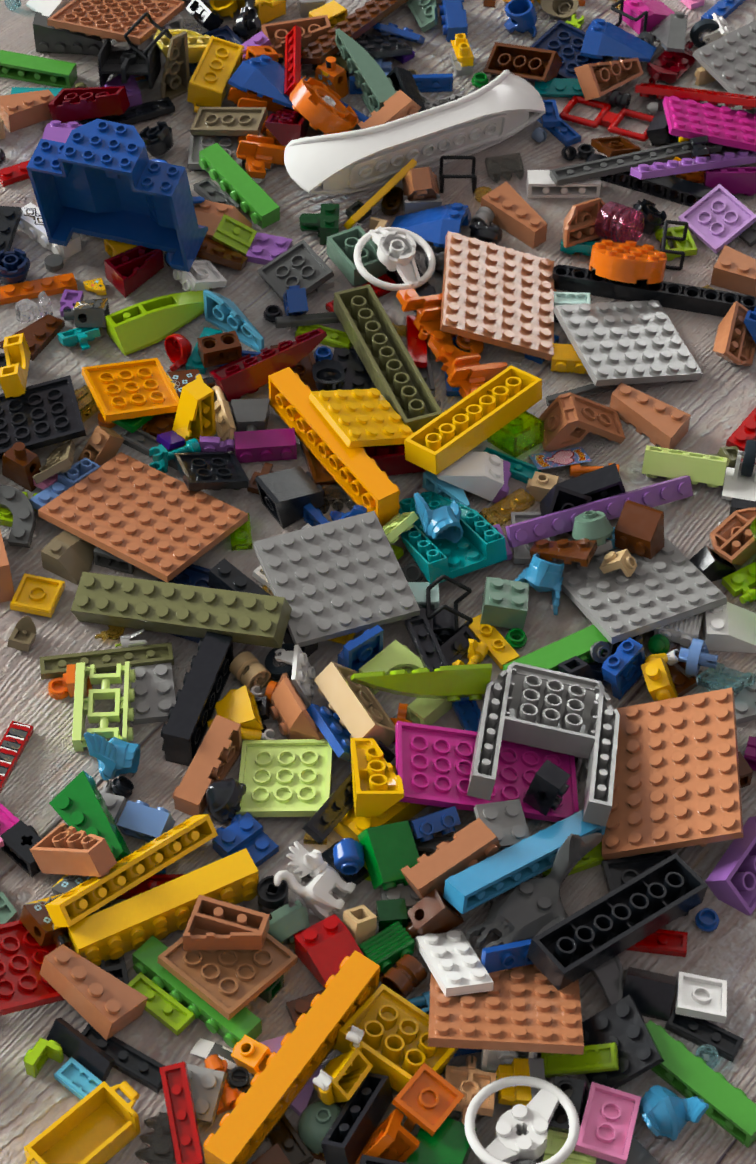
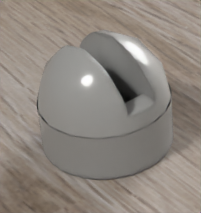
M658 102L647 104L646 112L648 115L655 116L658 111Z

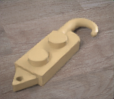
M214 386L211 389L217 397L214 403L217 436L220 437V441L233 440L236 426L229 403L225 399L222 388Z

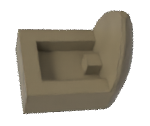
M28 615L21 618L16 624L8 639L7 647L29 652L36 638V627Z

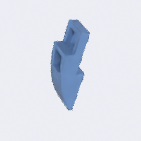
M85 457L72 465L68 471L58 474L57 482L30 498L29 501L33 508L38 511L41 507L101 466Z

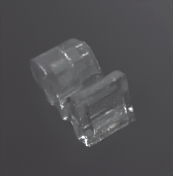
M45 291L38 295L39 303L37 304L27 298L15 304L16 318L20 323H28L33 318L39 320L47 314L53 315L52 303Z

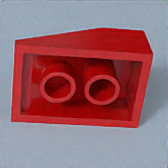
M336 914L294 935L295 955L298 956L300 961L324 989H326L325 984L330 976H336L340 971V964L346 956L350 957L355 950L364 955L349 929Z

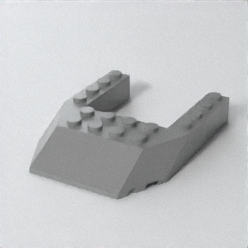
M513 661L507 670H503L494 682L491 681L486 686L467 796L490 800L496 780L502 740L589 759L583 822L606 827L613 802L620 714L617 709L612 707L611 698L604 691L605 688L602 682Z

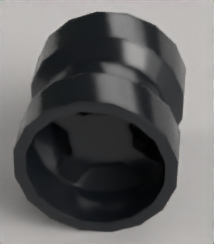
M614 89L610 95L609 104L614 108L618 106L620 109H628L631 94H621L619 90Z
M708 136L690 138V144L693 146L692 157L710 154V149L707 147Z

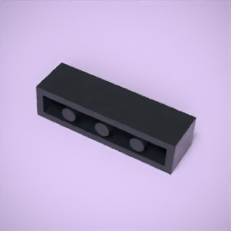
M369 1072L350 1100L346 1102L321 1142L326 1164H355L393 1101L389 1076Z

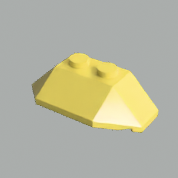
M168 29L172 36L184 31L187 32L189 63L199 62L211 38L210 35L205 34L203 36L198 32L187 29ZM157 30L154 39L161 33L160 30ZM163 35L156 43L164 57L167 58L171 39Z

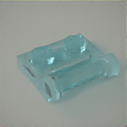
M717 662L716 669L709 667L696 677L697 685L706 687L709 690L732 687L735 696L745 687L755 684L756 674L751 672L743 673L727 668L724 664Z

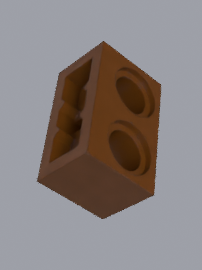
M235 330L197 338L198 353L204 368L230 363L242 357V346Z

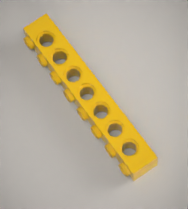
M209 814L193 815L117 861L106 876L101 878L91 877L46 904L45 907L54 926H72L218 836Z

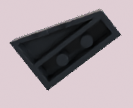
M616 463L557 484L558 486L592 497L591 502L625 493Z

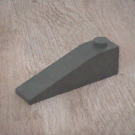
M683 12L671 13L652 28L653 37L656 38L657 42H661V46L666 51L684 53L688 15H685Z

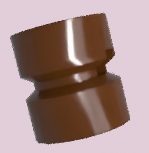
M405 954L396 962L394 968L391 967L381 977L380 981L381 984L406 998L413 991V987H417L427 977V973L423 965L415 957Z

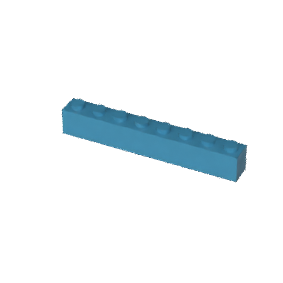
M584 809L575 812L552 826L540 830L538 833L522 839L501 852L450 876L445 880L443 898L461 914H464L552 868L558 849L571 833L582 837L599 832L603 836L606 827L583 822Z

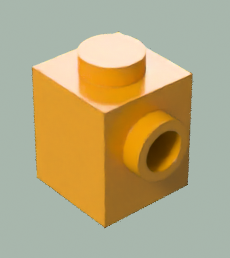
M244 1035L241 1041L235 1044L231 1057L238 1067L245 1068L255 1076L257 1072L262 1073L265 1069L266 1061L272 1052L269 1047Z

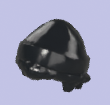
M479 221L478 224L473 222L469 226L471 238L495 243L496 245L502 241L503 232L498 225L488 227L484 226L482 221Z
M234 778L215 781L208 786L206 802L208 811L215 820L227 822L229 818L235 817V812L241 810L240 802L242 796L246 793V785Z

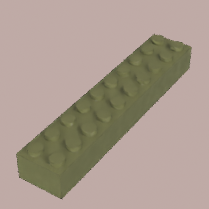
M368 284L335 292L333 310L375 387L401 416L403 423L415 432L443 412L371 285Z
M82 572L71 607V612L81 622L144 629L204 638L206 632L209 631L231 636L233 642L280 649L292 610L285 597L91 572Z

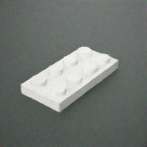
M451 930L446 933H427L423 936H415V946L445 997L493 991L494 982L462 931Z

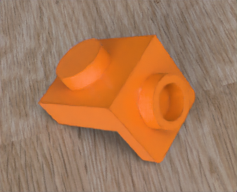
M68 664L66 673H63L62 677L63 687H67L70 698L74 697L76 664ZM89 676L87 680V697L89 689H92Z

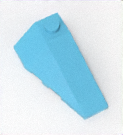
M207 289L203 291L205 320L224 332L235 330L239 341L255 351L261 352L260 350L264 349L263 336L236 304L219 293Z

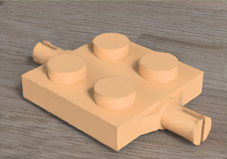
M472 1055L466 1058V1066L446 1065L444 1079L465 1095L453 1110L462 1112V1124L465 1122L466 1111L473 1097L483 1087L496 1081V1073L476 1068L477 1058L473 1056L471 1063ZM495 1093L490 1095L481 1104L477 1115L493 1116Z

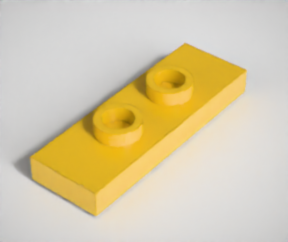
M481 614L472 618L473 622L468 628L479 642H484L488 645L489 650L487 654L501 670L503 665L520 658L519 654L494 626L480 624Z

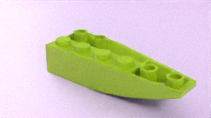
M204 290L173 293L156 297L105 316L107 334L125 356L159 343L204 313Z

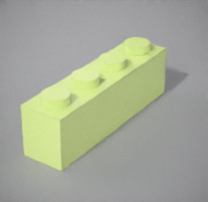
M647 445L642 473L646 474L649 478L662 476L666 477L667 480L688 475L690 476L691 484L697 485L700 482L706 483L708 487L718 488L723 486L728 458Z

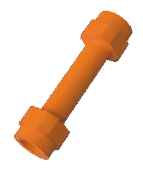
M573 464L569 466V475L578 477L581 474L589 473L605 466Z

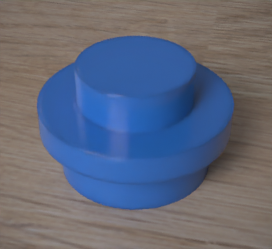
M321 346L314 352V359L316 362L325 359L333 360V353L330 348Z
M704 908L696 914L695 924L700 930L711 932L717 929L719 917L713 909Z

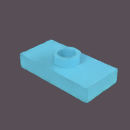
M73 1057L54 1074V1078L80 1100L102 1083L99 1078Z

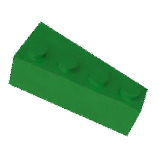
M82 771L49 804L69 827H75L78 832L84 830L87 835L94 834L105 838L117 862L131 853L121 833L118 831L93 777Z

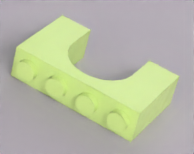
M395 640L359 669V673L385 671V674H390V671L402 669L407 670V673H412V670L424 668L420 657L411 652L406 645H402ZM369 688L374 695L379 692V690ZM416 698L407 706V720H411L412 723L432 725L453 708L452 702H447V699Z

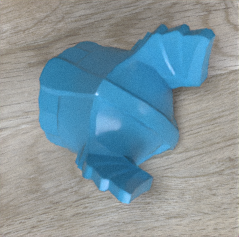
M418 492L414 493L416 513L420 518L425 536L431 540L447 539L453 543H458L463 537L464 531L459 522L462 511L456 500H453L450 506H442L431 510L424 498Z
M533 554L529 567L525 568L514 581L529 583L535 591L540 593L552 591L554 615H558L563 581L562 575L565 565L564 563L556 564L539 558V554Z
M84 733L89 754L97 758L99 773L104 781L115 779L121 774L137 772L141 751L140 744L128 743L116 737L107 741L105 737L96 733Z
M655 1085L650 1087L641 1099L639 1112L646 1123V1127L656 1137L663 1136L674 1141L678 1138L680 1131L688 1121L693 1123L700 1121L703 1114L709 1108V1104L697 1096L682 1099L671 1090Z

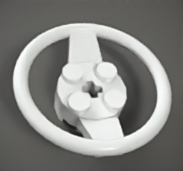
M380 226L375 230H369L368 233L359 239L354 249V263L358 272L369 283L384 290L398 291L421 287L429 281L436 267V258L431 246L418 234L403 228H382ZM369 240L378 245L376 254L379 261L389 271L397 270L405 284L382 281L366 270L361 260V252ZM416 243L424 249L428 257V268L422 277L419 275L414 259Z
M509 1076L489 1083L473 1097L465 1115V1134L471 1149L485 1164H510L518 1159H531L535 1161L543 1155L547 1148L548 1125L560 1103L566 1111L569 1120L567 1140L559 1152L546 1161L537 1164H561L572 1153L578 1141L580 1131L578 1113L570 1098L554 1084L532 1076ZM529 1086L540 1089L527 1106L517 1104L500 1116L496 1125V1139L484 1148L479 1142L475 1131V1118L481 1104L490 1095L504 1088Z

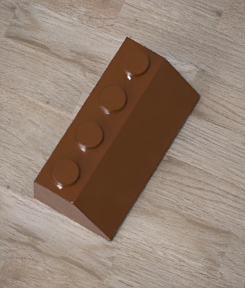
M495 42L483 72L499 76L504 70L508 69L512 74L525 80L546 83L557 77L562 61L557 51Z

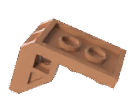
M571 392L559 395L536 420L543 449L549 452L579 443L589 432L620 444L626 439L617 410Z

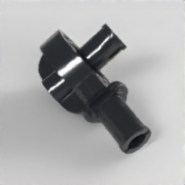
M245 0V6L241 8V12L236 18V26L232 29L238 37L241 35L246 41L261 31V21L258 18V11L255 9V0Z

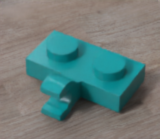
M79 327L57 333L58 339L63 346L71 347L79 342L82 350L90 349L88 342L101 336L98 327Z

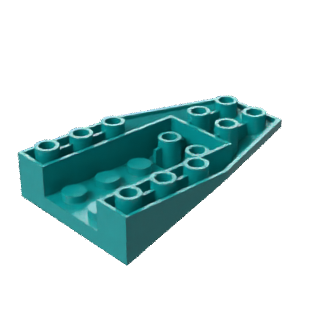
M432 491L420 494L431 510L442 506H450L453 501ZM414 497L405 498L399 502L400 514L414 511L416 513ZM457 503L462 511L459 522L464 532L463 537L458 543H453L447 539H428L424 534L420 518L413 523L414 526L410 530L400 534L402 542L429 584L441 575H446L453 579L507 560L505 537L476 510Z

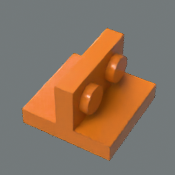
M423 1063L393 1099L392 1104L407 1117L403 1127L409 1132H412L418 1124L433 1136L465 1095L427 1064Z
M396 1108L374 1130L355 1164H359L362 1154L404 1162L419 1147L420 1141L401 1126L404 1114Z

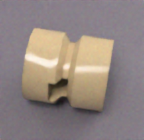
M250 651L237 655L229 667L230 672L241 681L243 686L246 685L250 691L255 685L262 689L271 677V673L262 663H259V660Z

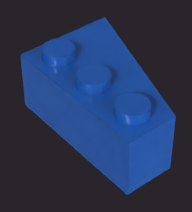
M442 0V5H439L443 35H446L447 42L455 40V34L465 33L467 39L466 9L464 10L463 7L465 0Z

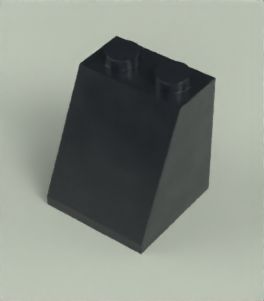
M301 466L260 475L255 478L262 504L283 529L304 517L305 505L311 503L317 509L325 504L323 488L320 484L316 485L312 475L308 471L305 472Z

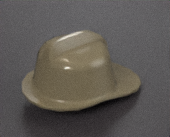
M541 0L540 2L544 12L561 20L570 19L573 14H576L579 7L578 0Z

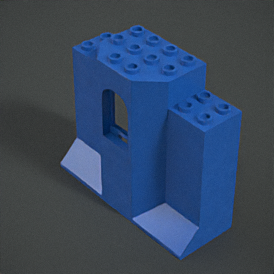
M96 119L72 129L66 143L40 139L26 168L49 243L67 246L75 232L175 253L170 263L171 268L186 272L190 271L206 236L208 227L198 225L186 167L149 160L146 145L134 126L102 119Z

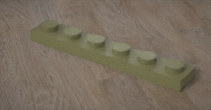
M172 642L40 657L41 679L62 678L63 673H66L68 664L85 662L86 667L94 664L96 674L115 672L117 663L125 666V662L129 661L131 667L162 663L174 665Z

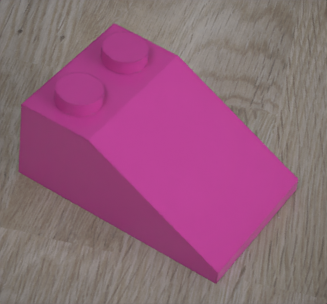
M659 0L624 1L623 12L634 18L648 11L646 32L652 31L653 27L671 13L675 14ZM622 15V20L636 33L640 34L643 32L645 16L638 21H633Z

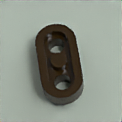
M394 187L383 197L381 210L384 214L393 216L399 212L403 201V190L399 187Z

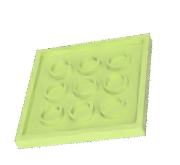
M243 740L239 782L246 785V793L242 796L240 802L241 810L236 812V815L241 814L243 816L248 812L253 817H312L331 796L333 749L327 740Z

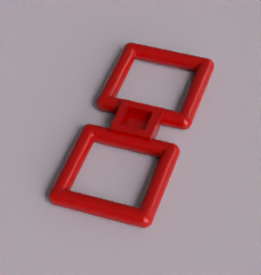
M574 95L559 114L560 118L565 121L591 128H597L599 125L608 128L610 133L646 142L649 138L646 130L643 134L618 128V125L625 116L650 123L654 117L626 108L621 109L618 114L610 112V104L593 99L586 101L584 97ZM576 103L602 109L594 121L569 114Z

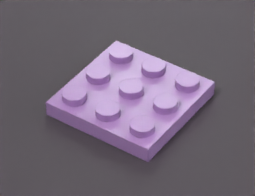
M718 184L678 217L679 221L687 222L688 229L716 254L723 249L724 245H728L756 222V215L721 184Z

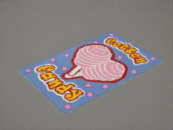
M582 447L529 455L538 470L592 461Z

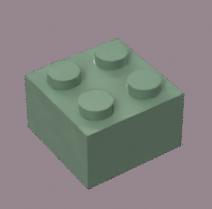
M486 577L482 595L480 624L523 630L528 612L529 583Z

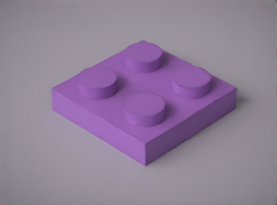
M257 232L246 254V257H248L247 262L266 265L292 247V239Z

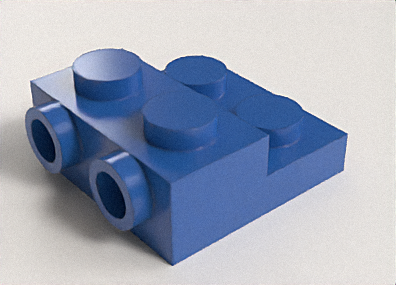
M376 625L364 631L362 635L354 640H349L338 654V664L359 673V669L383 650L384 630L379 625Z
M630 637L624 640L617 647L616 652L609 656L602 665L603 679L611 684L612 694L618 700L643 675L640 665L644 664L646 660L644 646Z
M455 806L408 821L414 840L420 838L421 842L433 839V833L439 831L442 832V835L456 831L454 826L461 824Z
M248 812L243 816L241 814L236 815L232 819L231 825L225 829L223 827L216 830L218 836L212 839L213 849L222 858L246 848L256 867H259L279 852V846L263 832V826Z

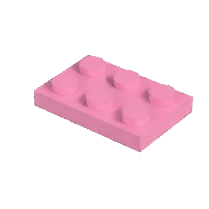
M592 1082L574 1151L616 1164H626L641 1097Z

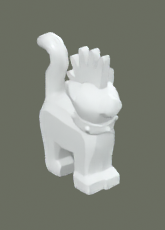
M295 841V847H289L292 853L286 855L293 860L288 865L297 867L294 873H301L300 879L310 874L312 879L306 886H302L294 874L287 870H282L274 875V885L278 887L282 880H285L289 889L300 896L315 915L323 920L333 915V909L340 911L345 904L344 900H336L331 893L334 892L339 897L344 898L347 893H352L356 884L353 882L346 883L338 872L323 860L321 851L314 849L312 852H308L298 841Z

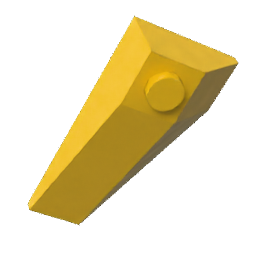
M350 738L355 816H380L404 798L402 779L394 773L392 764L387 763L383 751L373 738Z

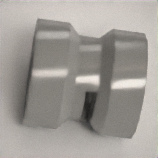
M480 207L476 215L471 219L470 224L472 225L473 222L478 224L479 221H482L484 226H489L494 219V212L488 207Z

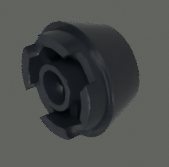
M164 121L157 122L158 126L151 129L149 126L146 127L139 134L146 145L147 152L152 156L162 155L174 145L172 128Z
M643 199L642 202L638 200L633 205L630 223L637 231L652 235L656 230L664 226V221L667 218L664 211L660 213L655 208L656 204L649 200Z

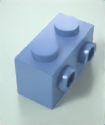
M128 800L117 826L122 834L151 842L172 829L175 821L170 811L165 808L157 807L155 809L149 807L143 801L137 800L133 802Z

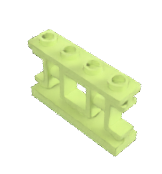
M130 661L125 662V666L117 663L116 673L96 674L94 664L86 667L85 662L76 663L72 743L75 752H82L84 747H88L84 738L86 715L89 723H99V728H87V732L91 734L96 733L105 738L116 737L128 743L133 741L134 732L133 727H130V721H134V708H131V702H135V690L132 688V683L136 681L135 669H131ZM123 675L124 697H122L120 688L110 689V684H122ZM89 676L91 685L101 684V689H89L87 698V680ZM115 699V712H94L95 700ZM121 714H123L122 736H120L119 727L108 728V723L121 722Z

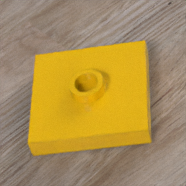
M24 573L11 600L10 610L51 618L65 589V581Z

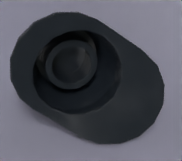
M325 359L316 362L312 367L313 379L318 391L341 389L345 379L344 368L341 363Z

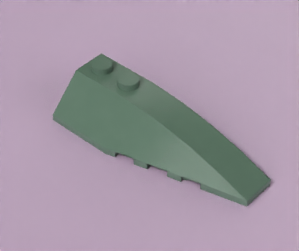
M338 28L335 33L336 45L343 59L347 60L350 74L354 73L355 85L357 89L361 88L364 94L361 98L370 113L374 110L377 112L384 106L383 103L393 96L397 90L394 89L391 79L387 78L373 57L353 38Z

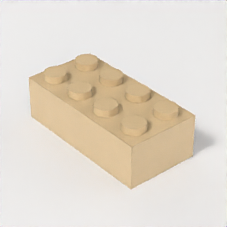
M331 661L314 679L319 687V693L328 700L329 708L339 716V722L350 732V738H373L376 743L380 740L388 747L395 740L394 723L369 687L350 681V676L358 673L357 671Z

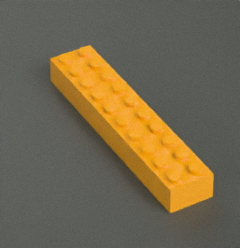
M287 367L269 375V405L289 428H295L296 436L355 504L366 507L367 512L375 511L383 527L399 513L400 490L398 486L389 480L386 472L381 471L375 460L366 454L363 447H347L310 401L311 389L301 381L297 373H294L290 367Z
M356 950L350 957L346 956L339 967L340 971L336 976H330L325 984L326 989L321 995L318 993L312 1000L311 1009L307 1014L302 1013L296 1022L297 1027L292 1033L288 1032L281 1042L282 1047L277 1053L273 1052L269 1056L262 1073L257 1072L250 1083L251 1087L246 1093L242 1092L239 1095L231 1113L227 1112L223 1116L215 1134L211 1133L207 1137L203 1145L205 1164H247L269 1132L336 1045L339 1030L378 989L380 965Z

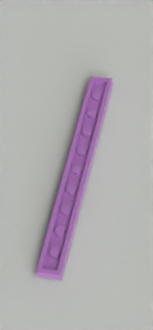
M738 150V153L724 152V155L710 154V157L696 156V159L682 158V161L668 160L667 163L653 162V165L639 164L638 167L631 168L630 175L642 180L756 163V152Z
M681 476L505 526L509 547H517L572 531L575 517L585 511H602L608 520L620 517L627 500L652 508L693 496L690 476Z

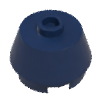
M14 248V251L8 252L1 250L0 281L5 285L24 282L30 268V260L26 257V253L17 248Z

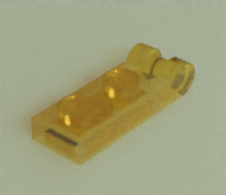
M519 488L488 509L483 508L479 514L491 525L500 524L502 526L510 520L511 512L527 510L535 504V498L523 488Z

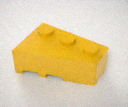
M199 378L182 387L172 428L174 432L185 439L184 446H186V441L192 438H196L199 442L200 436H214L216 434L214 391Z

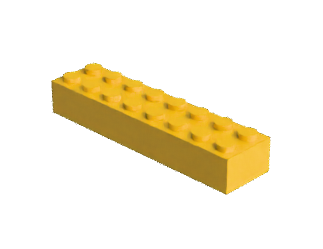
M510 365L404 439L405 460L435 475L439 474L542 400V379Z
M245 848L85 917L72 926L67 927L69 939L72 942L71 949L99 967L102 960H115L122 957L126 952L133 949L137 950L152 935L161 940L176 930L186 929L199 895L224 902L228 901L234 905L254 899L257 896L259 871Z

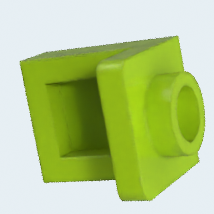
M40 1037L34 1048L29 1049L24 1057L26 1073L36 1078L48 1058L62 1063L64 1055L60 1044L56 1041H47Z

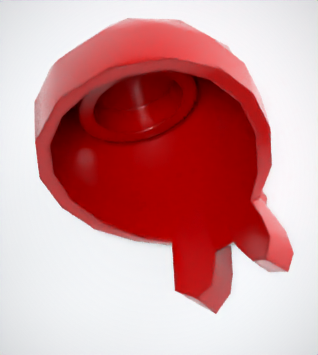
M171 334L165 338L164 345L167 356L173 363L169 368L171 371H177L186 365L187 359L191 355L192 345L184 336Z

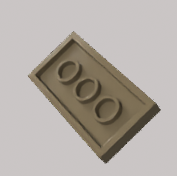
M199 107L190 129L191 135H259L268 114L267 108Z

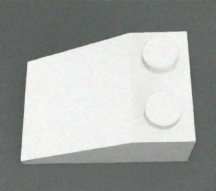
M469 451L437 474V478L489 501H493L504 485L503 459L487 452Z
M729 602L703 612V640H705L708 651L756 653V613Z

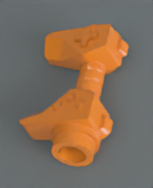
M217 1054L210 1055L205 1059V1068L223 1071L228 1076V1063L226 1060H221ZM227 1079L225 1080L223 1094L221 1095L216 1115L234 1109L236 1107L235 1102L242 1093L237 1088L232 1089Z

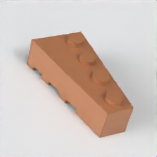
M638 58L589 63L574 68L586 101L601 97L644 74Z
M61 823L30 849L41 872L53 875L62 874L101 878L106 876L117 863L105 838L94 834L87 835L84 830L78 832L75 827H67L65 823Z
M62 944L44 956L40 975L106 1041L142 1016L148 997Z

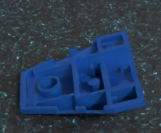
M593 19L586 30L580 56L602 59V56H613V60H618L619 57H628L629 59L638 58L639 62H650L656 52V47L610 22H605L604 19Z
M261 55L242 61L228 80V84L241 91L247 92L251 90L257 92L258 97L263 98V95L273 98L272 102L293 109V104L289 100L290 97L284 94L285 70L277 62L271 60L270 56Z
M453 203L396 216L391 227L410 230L421 236L425 241L433 242V246L445 248L447 232L461 234V226L469 225L471 213L468 205Z

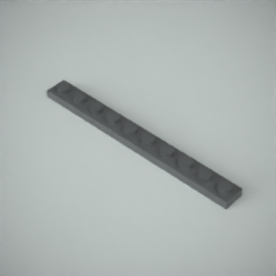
M689 140L550 170V177L556 186H563L630 171L631 168L638 167L639 164L667 163L668 160H673L675 157H679L681 160L682 158H692L693 146ZM707 142L710 154L722 151V145Z

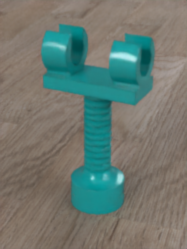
M192 438L186 441V446L170 452L162 444L158 445V447H152L149 450V456L153 455L154 462H151L149 466L166 473L168 472V461L174 459V453L201 452L200 444L196 438Z

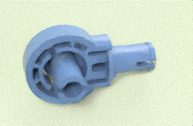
M693 638L688 648L681 647L678 661L686 663L685 675L697 677L700 666L716 669L719 655L709 654L705 640Z

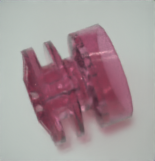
M612 201L606 203L600 209L595 222L597 236L601 239L625 243L627 240L637 242L644 229V216L640 210Z

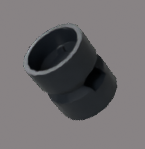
M272 875L263 878L258 883L259 912L270 914V920L272 919V912L289 904L288 885L285 880H282L277 887L274 885V876Z

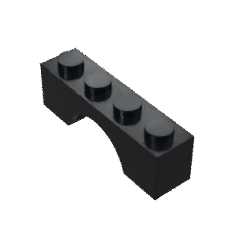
M641 636L632 637V639L644 646ZM623 641L610 645L612 650L611 655H613L616 652L617 647ZM574 656L558 664L559 672L601 682L604 681L602 673L603 663L594 662L588 664L579 657Z

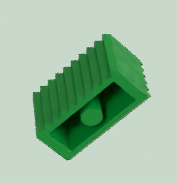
M397 921L358 946L365 957L380 965V974H385L403 955H413L415 941L400 922Z

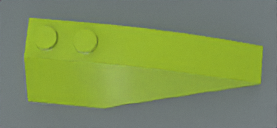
M492 663L440 666V668L434 669L432 672L425 667L412 670V673H407L405 669L390 671V674H385V671L354 673L350 676V681L375 690L402 696L447 699V702L461 701V698L469 697V701L483 700L482 697L485 696L486 686L491 681Z

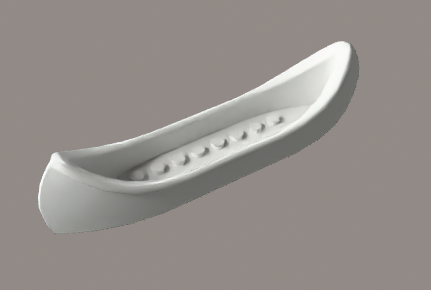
M507 69L487 85L473 93L382 125L291 140L285 147L284 163L289 176L308 193L318 195L355 193L385 185L412 159L417 162L414 168L430 167L431 169L440 166L441 156H469L494 146L520 132L545 114V105L539 92L530 83L512 74ZM444 159L443 164H446V163H449V162H452V161H455V160H458V159Z

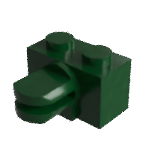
M321 204V213H303L300 215L299 227L301 231L318 232L320 245H327V237L339 233V204Z

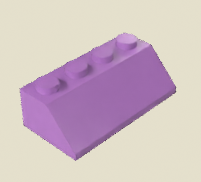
M756 816L748 818L743 826L744 838L733 840L705 881L718 900L746 915H751L756 908Z

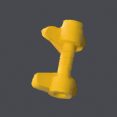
M468 638L467 659L469 661L466 665L480 664L486 657L489 647L484 642H477L475 639ZM462 660L452 663V665H465Z

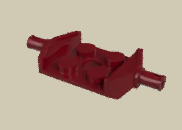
M688 41L685 44L684 53L665 50L652 63L647 62L646 70L652 76L649 78V82L655 84L658 80L669 84L676 82L696 63V59L692 56L693 52L690 50L694 46L693 42L690 43Z

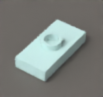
M554 292V307L555 305L591 304V293Z

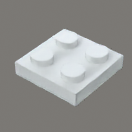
M679 971L676 980L675 1014L725 1023L727 1017V981Z

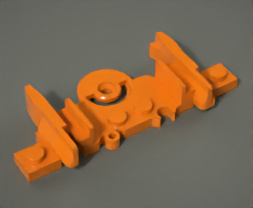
M234 86L230 88L227 100L234 101L237 107H266L267 111L273 112L282 111L285 107L272 102L273 98L263 95V98L257 96V92L251 90L244 92ZM265 121L259 135L247 134V136L238 137L239 145L236 157L246 160L245 169L250 177L265 179V169H270L272 163L285 165L284 152L286 146L281 145L265 127Z
M414 288L398 290L396 297L402 305L403 312L416 310L414 325L420 331L419 339L423 341L428 340L427 344L435 355L436 362H443L441 370L447 373L448 384L451 387H460L458 392L462 398H465L507 368V362L479 363L481 359L480 354L484 349L483 342L458 335L456 338L458 347L463 350H469L471 353L465 352L454 345L452 338L456 337L455 334L440 330L442 293L419 297Z

